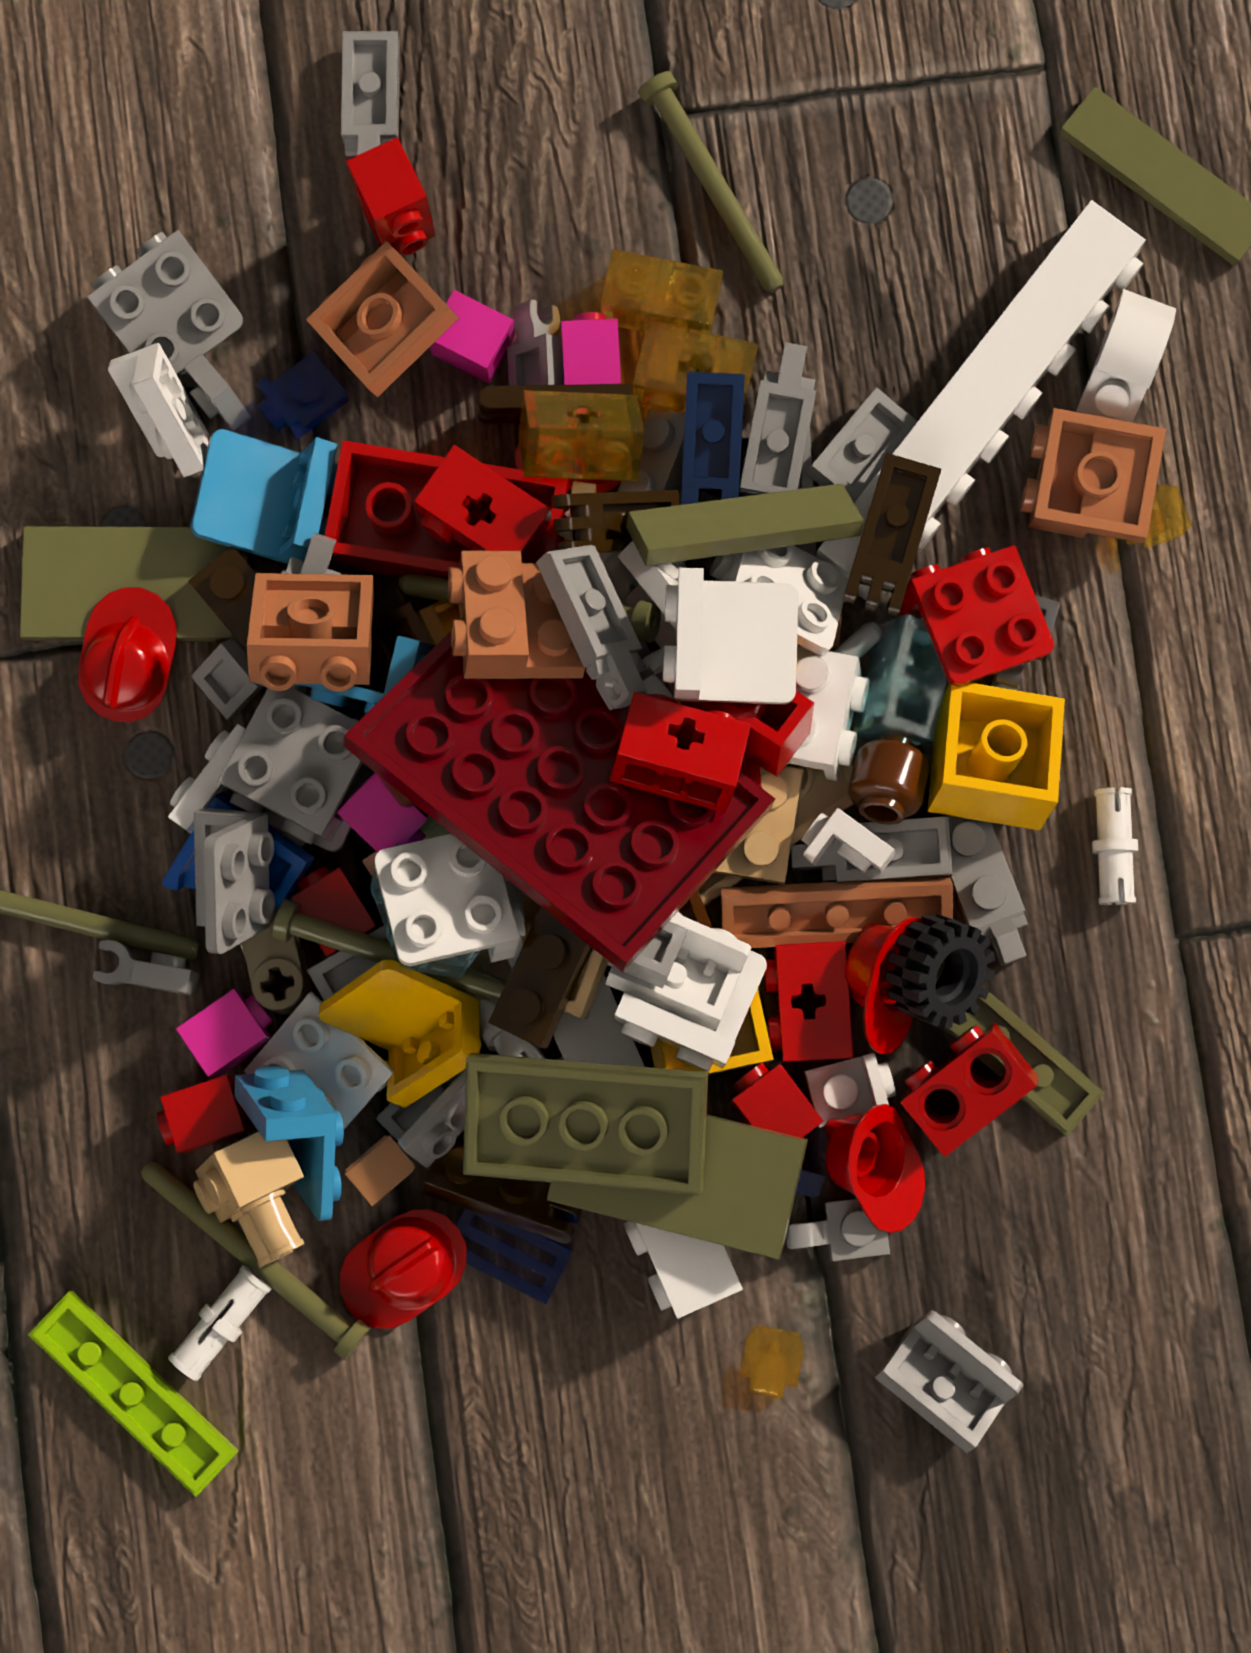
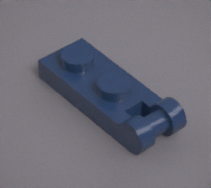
M687 372L681 505L698 503L699 489L722 490L721 499L739 497L745 374Z

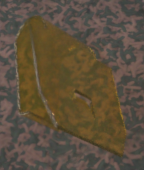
M1156 486L1148 536L1143 543L1145 549L1179 538L1192 526L1178 486ZM1126 540L1128 546L1138 543Z
M759 1325L755 1326L746 1339L740 1376L750 1378V1394L782 1400L786 1385L798 1387L804 1352L799 1333Z

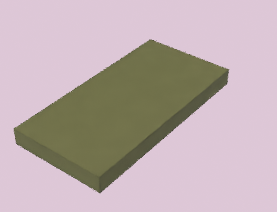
M23 526L20 638L24 641H84L91 613L94 607L108 593L123 587H140L159 595L171 608L177 624L176 641L225 642L234 636L188 581L229 547L195 537L190 527ZM237 550L251 567V553Z
M471 1053L466 1058L463 1175L700 1196L704 1186L708 1072Z
M706 1115L704 1186L700 1196L551 1182L547 1200L779 1260L783 1251L808 1139Z

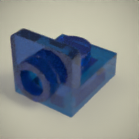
M314 352L310 353L274 382L270 383L264 377L256 383L264 399L257 405L262 414L277 432L286 426L296 440L300 439L350 400L346 391Z

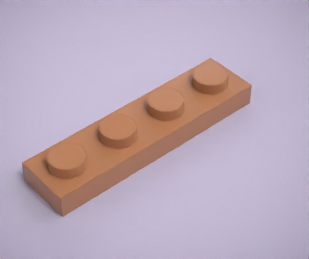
M950 876L853 882L720 888L721 929L732 933L738 940L749 944L751 948L835 941L855 943L862 927L870 922L895 927L898 923L909 917L921 918V916L928 914L935 917L936 914L953 919V883Z

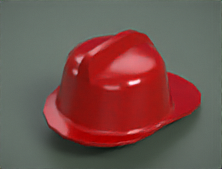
M123 587L108 593L94 607L88 620L78 666L79 688L85 702L98 715L111 721L134 722L149 716L161 704L166 692L176 647L177 624L171 608L159 595L140 587Z
M909 917L898 923L895 927L873 922L866 923L862 927L859 937L853 944L847 958L845 977L848 982L849 992L853 1000L864 1008L865 1036L869 1046L878 1054H889L897 1049L908 1034L913 1020L912 1016L907 1015L894 1006L897 1001L889 998L887 990L893 987L894 984L886 982V971L895 969V964L888 962L890 952L898 954L901 946L895 943L896 939L900 934L909 937L911 934L907 926L913 921L922 923V918Z
M887 1104L873 1106L866 1113L846 1116L843 1119L828 1120L824 1126L829 1140L826 1148L825 1162L827 1173L833 1182L855 1195L866 1217L877 1229L888 1233L905 1229L914 1221L922 1206L925 1192V1173L920 1156L897 1110Z
M410 1210L394 1217L360 1241L346 1255L339 1273L340 1294L347 1310L357 1320L360 1319L368 1326L392 1329L409 1322L445 1297L460 1282L467 1265V1246L460 1229L447 1216L433 1210Z

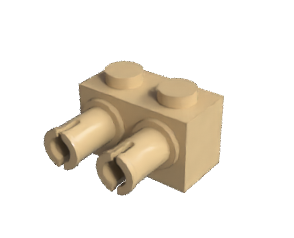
M257 1132L214 1152L195 1170L199 1180L194 1182V1189L203 1209L208 1214L215 1211L220 1223L230 1218L232 1222L239 1221L257 1258L259 1268L290 1254L293 1250L305 1244L303 1239L300 1238L281 1199V1196L285 1194L287 1189L304 1177L287 1140L265 1142L261 1134Z

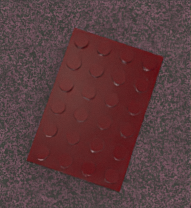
M451 631L344 735L343 747L621 972H624L762 820L771 810L775 801L772 795L741 771L726 813L610 782L609 778L629 706L609 710L596 688V680L590 678L586 668L583 678L464 679L463 657L452 655Z

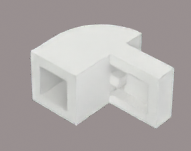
M1123 289L1103 337L1099 355L1082 393L1076 412L1128 422L1134 421L1147 389L1150 388L1173 327L1176 308Z

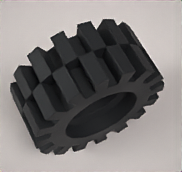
M928 914L921 916L922 923L913 921L907 926L911 934L909 937L900 934L896 939L895 943L901 946L898 954L893 952L889 954L888 962L895 964V969L886 971V982L894 984L887 992L890 999L897 1001L894 1006L907 1015L937 1027L952 1028L953 1023L961 1025L967 1021L965 1012L975 1015L980 1009L979 1005L975 1002L977 997L987 998L990 990L984 988L983 985L985 980H993L995 970L987 968L988 963L995 961L994 951L986 949L991 942L987 936L981 934L982 931L978 928L943 915L936 914L935 917ZM945 959L944 970L936 983L938 969Z

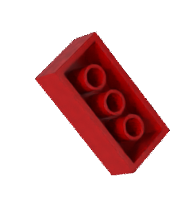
M342 440L324 535L337 540L330 564L334 567L398 578L407 573L448 578L449 568L459 567L461 551L471 550L454 538L448 544H445L425 531L419 525L423 518L419 516L414 500L445 457ZM484 464L549 507L552 520L566 518L564 513L568 509L552 508L551 496L570 494L568 477ZM486 508L481 514L473 510L469 512L472 526H475L480 520L486 521L489 524L492 522L489 508ZM554 522L525 563H536L546 552L556 551V543L561 542L563 537L554 532Z

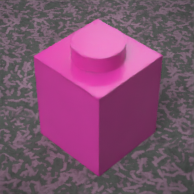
M453 290L446 304L459 319L430 346L431 355L491 384L507 355V347L512 346L516 338L514 320Z
M585 312L573 316L571 321H561L564 385L621 384L618 318L606 319V315L603 313Z
M375 772L336 811L377 853L382 849L424 840L427 836L419 828L428 819L415 806L406 808L398 804Z
M233 989L177 1027L176 1030L206 1075L218 1078L268 1043L272 1035L266 1027L274 1021L268 1010L255 999L254 994L246 998L243 992Z

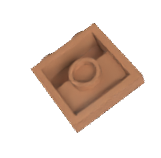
M386 241L373 254L369 255L336 291L328 295L306 320L360 381L378 398L459 317Z
M1053 408L1047 419V424H1036L1033 434L1030 457L1040 459L1037 479H1026L1020 506L1021 512L1030 513L1028 528L1084 538L1087 533L1144 543L1148 536L1166 428Z
M461 551L459 567L449 568L448 600L450 604H459L460 620H452L451 648L453 656L463 657L464 679L583 678L585 668L537 563H522L521 551Z
M255 573L247 638L249 683H262L265 687L274 691L289 689L293 684H323L327 689L335 692L347 691L354 685H369L372 651L373 575Z

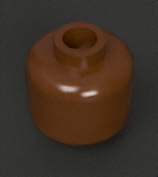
M884 735L879 740H872L862 745L856 754L848 787L851 801L858 807L859 813L872 822L887 825L902 822L904 818L917 813L923 803L930 770L928 760L919 749L914 747L911 740L900 735Z

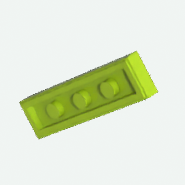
M69 1291L28 1334L36 1344L195 1497L210 1484L239 1452L75 1292Z

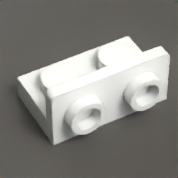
M156 343L112 359L109 363L108 371L154 453L158 457L165 456L168 460L173 458L183 477L203 471L209 433L161 345Z

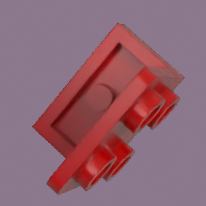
M1015 545L992 553L989 547L982 548L958 559L959 564L941 570L939 565L935 564L911 573L899 612L900 616L903 619L921 613L945 676L952 685L961 686L1043 658L1053 650V638Z

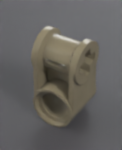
M275 908L270 921V927L240 943L247 963L255 999L263 1007L283 1016L291 1015L304 998L312 991V983L307 971L308 964L304 950L305 939L292 935L288 942L272 938V928L279 909ZM280 975L294 982V986L286 989V999L284 1000L270 993V988L279 985L278 976Z

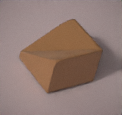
M385 1135L345 1169L347 1171L345 1175L373 1207L378 1206L386 1194L414 1171L415 1164L410 1156L398 1145V1141L392 1135Z

